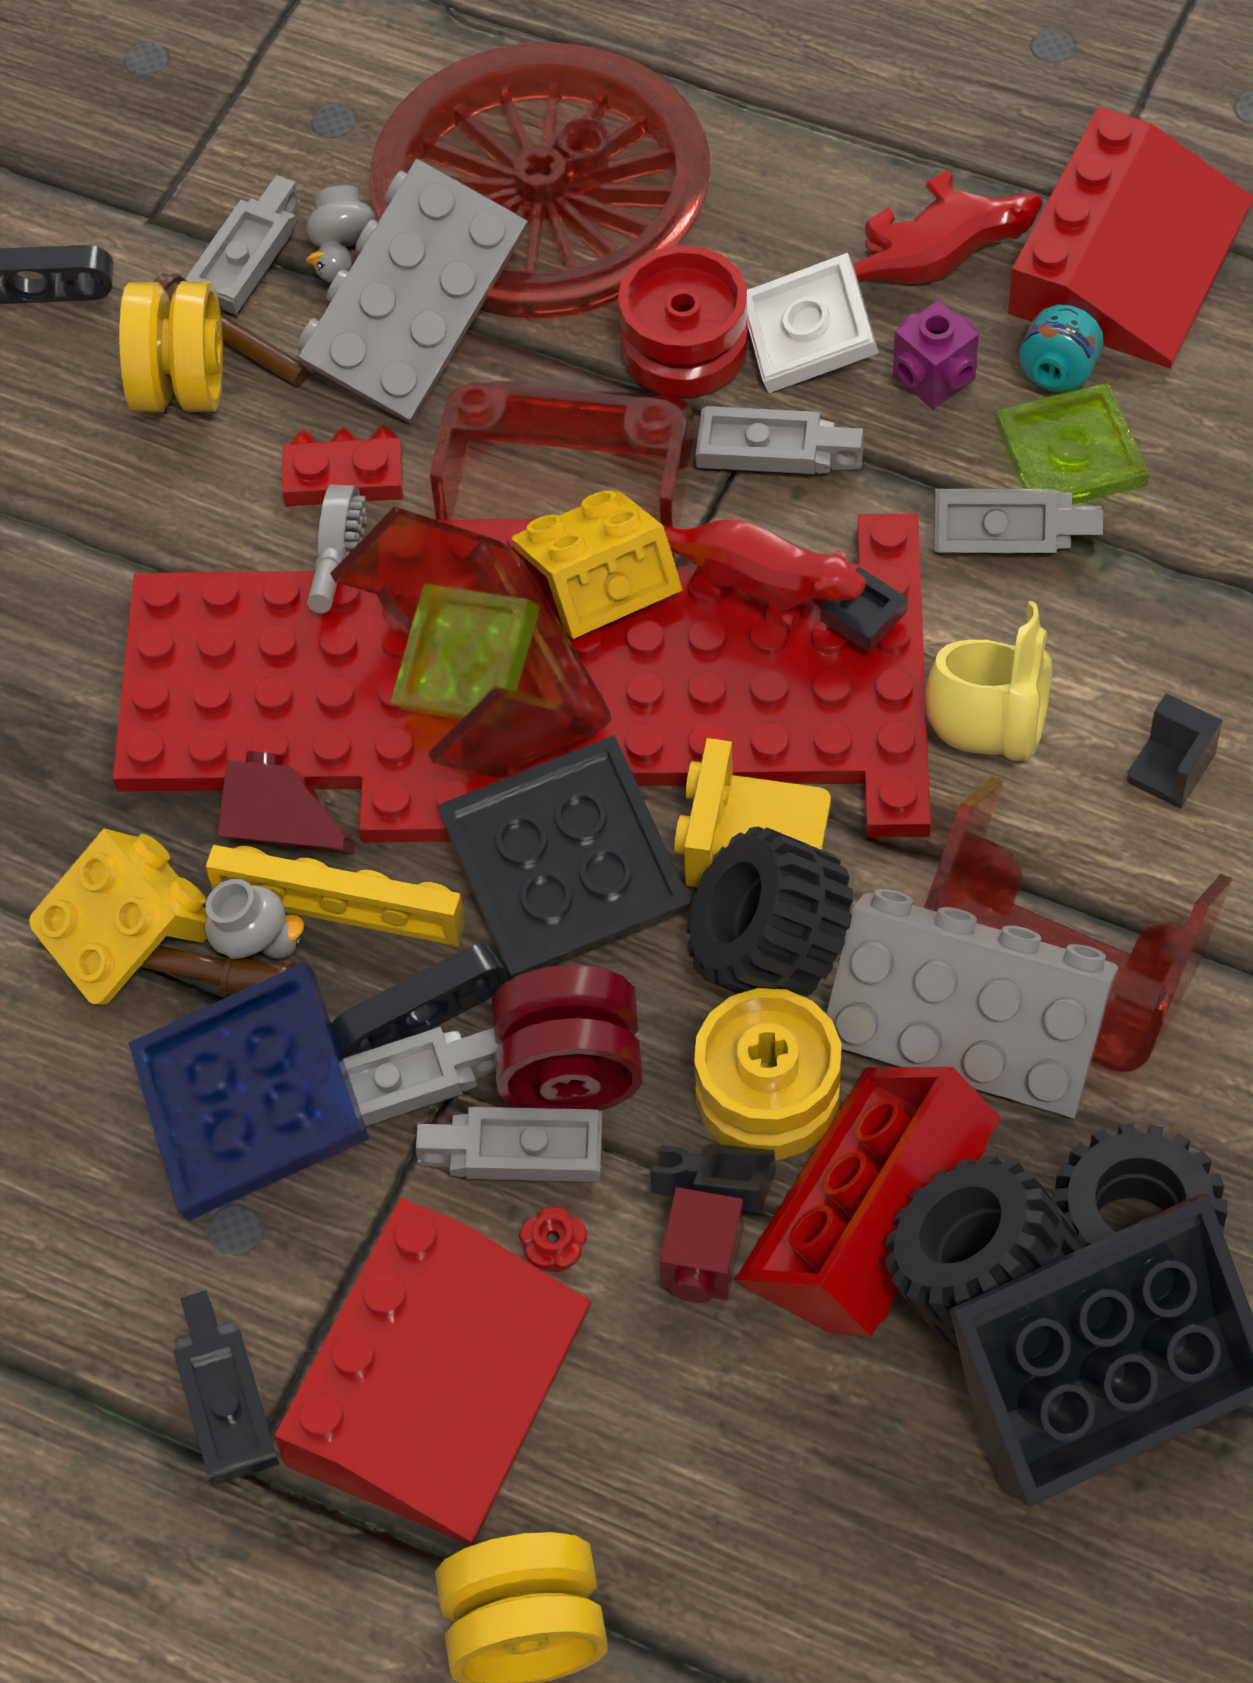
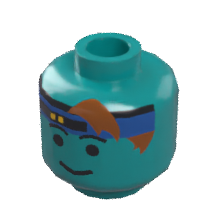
M1057 304L1045 308L1034 318L1022 341L1019 350L1020 366L1027 378L1038 387L1050 392L1060 393L1076 390L1089 380L1104 347L1103 332L1091 315L1075 306Z

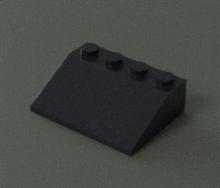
M1205 1193L1179 1203L950 1309L975 1423L999 1486L1028 1507L1253 1401V1314L1211 1199Z

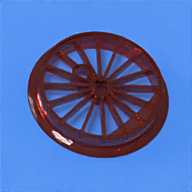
M555 42L526 43L496 48L470 56L442 69L416 87L397 106L378 137L371 160L370 189L374 209L380 220L389 205L385 201V196L391 182L399 171L402 170L408 173L416 158L420 161L427 158L475 176L449 177L528 221V225L532 221L526 271L503 269L480 310L514 318H559L596 310L618 301L620 282L633 263L652 251L680 244L695 223L705 202L710 181V153L703 127L689 103L669 82L649 68L622 55L595 47ZM530 98H549L542 146H530L513 101ZM567 98L592 103L582 118L567 122L555 136L560 99ZM496 105H501L520 151L518 157L472 115ZM608 110L616 111L631 120L611 134H609L605 125L600 122ZM457 126L496 162L437 140L452 127ZM646 134L652 136L661 147L660 149L619 160H610L612 156ZM581 151H591L590 153H579ZM665 169H672L675 175L673 186L616 183ZM610 205L663 207V209L652 222ZM544 219L548 221L566 269L537 272ZM588 220L636 238L619 249ZM561 221L602 258L578 266Z

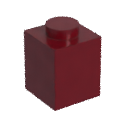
M676 1187L659 1261L661 1289L670 1290L676 1297L689 1302L705 1303L710 1301L711 1298L728 1301L744 1228L743 1199Z

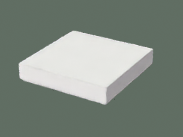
M848 253L747 290L746 320L762 380L768 393L879 353L855 269Z

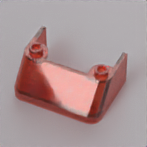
M483 380L463 384L454 389L446 400L430 471L436 520H453L470 439L666 458L659 497L660 522L664 526L679 529L695 437L694 413L686 402L671 396L503 380Z
M394 506L330 573L335 583L376 594L384 607L382 611L383 617L394 631L403 636L413 635L429 640L469 713L428 753L433 763L472 772L482 777L503 778L593 739L611 721L609 707L527 566L510 547L501 541Z
M992 776L961 802L924 908L937 912L942 907L957 908L973 914L977 918L976 923L999 930H1002L1004 926H1019L1038 933L1041 936V942L1065 949L1068 945L1080 944L1103 952L1106 955L1105 960L1116 964L1118 971L1110 991L1092 1062L1117 1072L1136 1070L1144 1065L1156 1050L1201 962L1233 878L1220 874L1195 902L1187 925L1171 920L1158 921L1149 925L1139 935L1132 953L1128 954L1014 904L1022 883L1021 866L1012 852L984 838L1004 783L1003 780Z

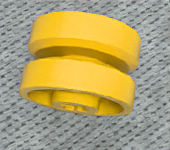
M181 281L172 295L170 304L168 294L158 282H128L124 288L121 301L119 345L121 375L129 409L134 413L164 412L172 399L174 390L177 402L186 412H216L222 392L223 337L219 300L215 285L211 281Z
M756 988L730 996L712 1010L696 1036L694 1058L696 1105L705 1129L721 1145L774 1150L775 1160L804 1153L820 1141L839 1112L842 1044L832 1019L812 1000L786 989Z
M545 1532L523 1533L495 1538L462 1549L446 1558L435 1570L442 1615L455 1622L444 1634L450 1673L454 1681L459 1683H543L577 1673L597 1663L608 1652L601 1606L588 1599L597 1589L590 1543L576 1535Z

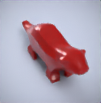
M947 169L926 184V188L936 199L924 211L919 213L913 221H903L892 225L895 217L889 207L867 220L865 225V234L867 236L865 247L870 256L853 264L858 283L870 280H883L905 284H925L943 279L979 248L1004 239H1019L1033 226L1038 213L1042 209V200L1035 193L991 198L953 190V177Z
M730 519L713 521L690 529L664 526L671 551L697 565L692 578V585L695 591L721 600L724 596L722 587L732 586L747 595L767 601L769 603L766 610L767 621L789 630L793 628L800 618L799 609L796 605H807L809 601L815 599L829 601L857 599L863 593L866 586V579L851 566L845 558L844 551L836 550L831 555L816 553L794 545L747 521Z

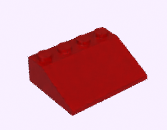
M1098 106L1012 267L1008 314L1033 322L1034 318L1045 308L1057 304L1075 306L1086 311L1097 321L1103 332L1105 347L1171 369L1252 206L1253 196L1152 123Z
M400 1197L275 1434L284 1465L450 1538L473 1546L591 1307V1301L466 1224Z

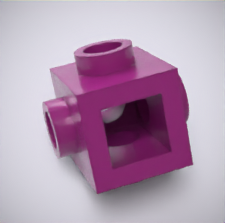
M937 300L921 313H913L906 317L897 330H895L893 376L933 410L976 379L979 334L966 317L960 314L956 315L942 302Z

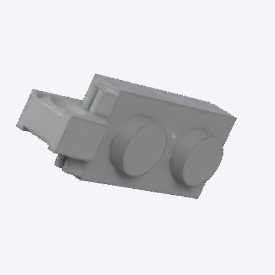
M276 175L258 201L252 198L248 202L240 200L187 275L185 281H211L215 285L219 305L223 307V310L236 315L293 233L292 231L297 223L296 215L294 214L300 205L295 188L297 186L296 182Z
M705 406L701 411L696 448L697 468L815 474V472L818 474L828 473L830 469H861L864 451L863 429L834 427V422L820 419V412Z
M935 489L934 551L959 553H1057L1058 548H1071V535H1103L1104 510H1102L1101 505H1072V492H1058L1057 489Z
M441 1027L315 1069L336 1135L338 1136L463 1094L462 1091L466 1092L476 1087V1079L496 1071L495 1051L500 1045L495 1041L494 1028L461 1038L459 1031L443 1033Z
M469 1107L468 1114L453 1115L452 1125H417V1163L422 1166L450 1168L451 1176H466V1179L600 1182L602 1111L591 1109Z

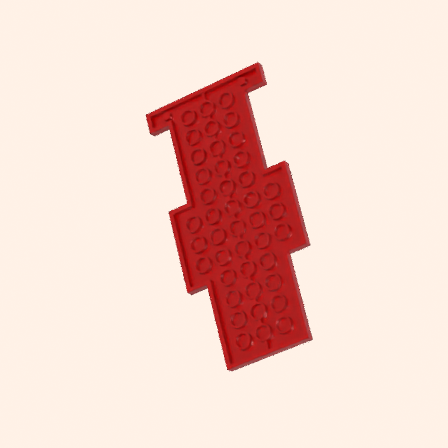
M918 513L858 514V564H851L854 569L859 566L908 597L907 613L871 652H868L820 621V608L826 600L815 599L809 601L807 605H796L799 609L800 618L793 628L789 630L767 621L766 610L769 606L767 601L747 595L732 586L722 587L724 596L721 600L695 591L692 585V578L697 566H676L682 591L573 639L564 631L547 577L515 549L512 541L513 535L527 530V525L535 519L377 521L374 570H343L342 574L339 575L331 609L325 613L314 612L307 605L315 571L134 573L113 772V781L117 792L223 791L227 760L246 762L248 751L274 753L285 756L284 766H290L301 773L314 790L361 789L359 832L362 843L451 842L438 813L437 805L613 735H615L638 786H686L691 761L702 762L706 740L710 738L732 741L733 775L792 784H865L866 838L930 837L931 819Z

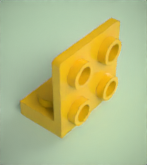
M620 491L594 493L586 497L580 507L561 515L551 514L539 517L527 525V530L512 536L515 549L547 577L564 631L573 639L683 590L664 526Z

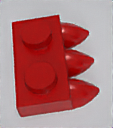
M384 424L375 430L369 440H357L343 426L332 436L329 442L317 443L316 439L309 432L302 429L294 436L289 445H282V493L285 507L323 504L327 488L330 484L358 486L360 496H365L366 498L365 502L403 499V452L401 439Z

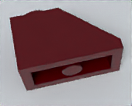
M248 751L246 762L226 761L217 836L237 843L354 855L355 841L304 776L290 766H284L285 756L267 752Z

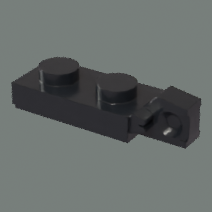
M207 1290L180 1298L190 1335L175 1339L177 1350L173 1352L211 1485L215 1486L280 1465L240 1330H237L234 1321L218 1326Z

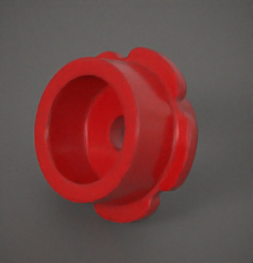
M547 1207L540 1211L538 1217L528 1218L520 1232V1241L526 1246L524 1253L527 1260L534 1266L547 1272H561L572 1267L581 1257L582 1245L587 1242V1230L582 1220L578 1217L572 1218L569 1216V1211L561 1207ZM551 1233H556L560 1236V1239L555 1243H551L547 1240V1237Z

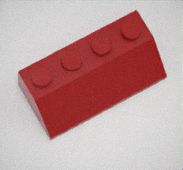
M866 1067L735 1280L743 1288L825 1332L872 1336L876 1327L888 1316L890 1304L899 1290L892 1282L893 1276L888 1272L885 1258L891 1253L885 1246L888 1233L897 1229V1225L893 1222L900 1208L908 1207L912 1201L909 1196L919 1186L924 1188L933 1181L932 1175L942 1169L949 1172L955 1169L957 1162L971 1158L976 1163L985 1153L987 1141L1001 1117L954 1067Z

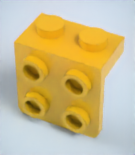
M707 738L702 762L691 761L689 767L686 799L694 800L691 816H679L675 835L674 851L685 856L686 886L699 888L700 879L705 869L710 867L715 854L721 847L726 848L732 837L739 832L746 834L748 829L759 826L763 829L768 827L818 849H823L831 806V796L826 789L733 775L732 741Z
M103 828L33 911L29 919L31 930L85 998L92 1004H108L166 936L198 943H204L207 939L205 933L207 913L203 907L206 903L205 896L195 885L179 877L167 863L170 860L168 851L158 841L146 834H140L139 837Z

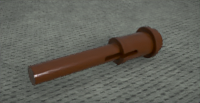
M163 273L153 282H158L164 288L171 304L172 295L181 281H185V279L178 274L169 276ZM219 305L224 343L296 387L301 386L305 382L309 371L301 365L300 361L223 316V307Z
M158 945L140 966V968L220 985L221 991L225 995H237L273 1003L274 1009L279 1012H285L289 1007L298 1009L304 1001L308 987L307 972L298 969L297 963L290 960L285 961L282 965L250 958L230 959L227 957L224 960Z

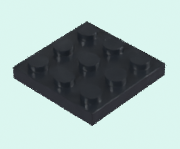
M615 735L437 805L439 816L502 962L509 972L510 980L526 972L554 966L690 910V900Z

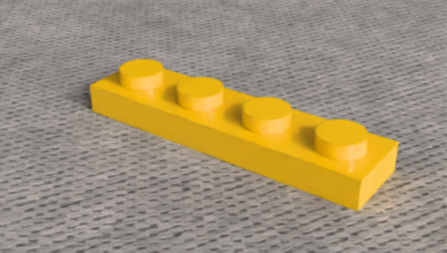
M213 845L206 864L212 890L224 881L242 879L250 885H259L273 891L280 897L287 913L457 947L460 945L466 925L461 893L452 892L447 887L438 883L422 882L416 885L391 880L387 876L372 870H360L355 873L330 868L324 863L311 858H299L294 861L269 856L263 851L250 846H237L233 849Z

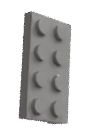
M417 158L408 173L401 170L394 177L385 196V201L389 203L379 222L372 219L367 223L355 248L356 251L360 252L349 272L341 269L337 273L326 295V299L331 303L320 321L312 318L308 322L297 343V349L301 351L298 356L300 363L310 373L314 374L317 371L412 425L528 229V221Z
M878 889L874 891V894H863L851 911V924L846 932L845 945L841 952L827 1010V1015L832 1019L841 1041V1049L901 1067H954L974 1089L1075 1118L1079 1110L1118 966L1105 960L1106 955L1095 948L1071 944L1065 949L1041 942V936L1027 928L1004 926L1002 930L978 924L976 923L977 918L973 914L961 909L942 907L937 912L912 905L913 899L898 891Z

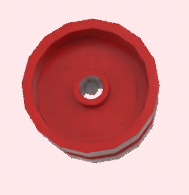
M681 245L652 251L631 265L620 282L618 296V313L621 324V355L628 373L644 388L669 397L692 398L717 391L733 380L746 361L748 344V322L746 320L747 287L740 270L719 253L700 246Z

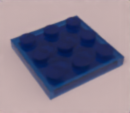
M306 962L128 1042L177 1210L188 1221L370 1139L315 972Z

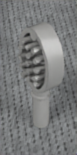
M330 484L327 488L319 522L318 559L315 561V573L307 600L308 607L314 612L325 613L331 609L339 575L342 574L343 570H348L352 561H357L358 555H360V546H363V538H360V536H365V528H362V524H367V516H365L366 508H363L366 498L365 496H360L358 486Z

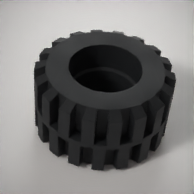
M759 826L748 829L746 834L739 832L732 837L726 848L722 846L715 854L710 867L705 869L700 879L701 883L697 893H694L691 903L692 911L687 923V933L690 934L687 948L689 956L694 958L692 966L697 974L702 975L704 980L738 994L756 988L786 989L806 997L811 995L817 989L821 978L826 979L833 969V962L843 950L845 945L844 937L851 924L852 914L849 913V908L853 902V888L848 887L850 876L847 869L840 866L841 860L833 854L768 827L765 829Z
M1134 1123L1120 1124L1116 1136L1111 1137L1104 1128L1091 1135L1089 1148L1080 1142L1070 1151L1068 1164L1062 1163L1058 1171L1052 1200L1073 1225L1078 1235L1075 1241L1079 1244L1080 1249L1116 1233L1104 1222L1099 1210L1112 1201L1124 1198L1145 1200L1164 1211L1201 1193L1208 1194L1222 1232H1224V1225L1228 1214V1200L1222 1199L1225 1185L1220 1173L1209 1175L1212 1160L1203 1150L1194 1155L1188 1151L1191 1140L1177 1133L1172 1141L1162 1137L1164 1127L1149 1124L1147 1133H1136Z
M984 1156L978 1164H975L970 1158L957 1162L955 1169L949 1172L942 1169L932 1175L933 1181L924 1188L919 1186L909 1196L912 1201L908 1207L899 1209L893 1220L897 1225V1229L888 1233L885 1246L891 1253L885 1258L888 1272L893 1276L892 1282L933 1331L945 1342L951 1340L956 1347H958L950 1313L951 1308L1080 1249L1079 1244L1075 1241L1078 1235L1070 1221L1029 1170L1025 1171L1020 1163L1011 1159H1007L1002 1163L997 1156Z

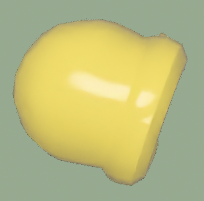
M1028 602L1026 624L1019 628L1015 646L990 640H963L946 645L937 654L930 670L925 691L926 715L937 736L949 746L970 753L1004 755L1012 761H1026L1036 753L1045 723L1053 668L1052 659L1045 651L1047 631L1040 625L1038 607L1035 602Z

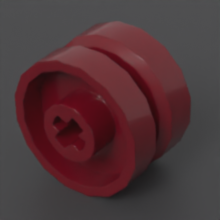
M582 965L544 967L516 976L501 985L492 998L495 1041L500 1045L495 1051L498 1094L511 1106L516 1108L591 1109L600 1111L614 1107L633 1097L643 1084L640 1041L635 1037L639 1030L635 987L624 976L600 967Z

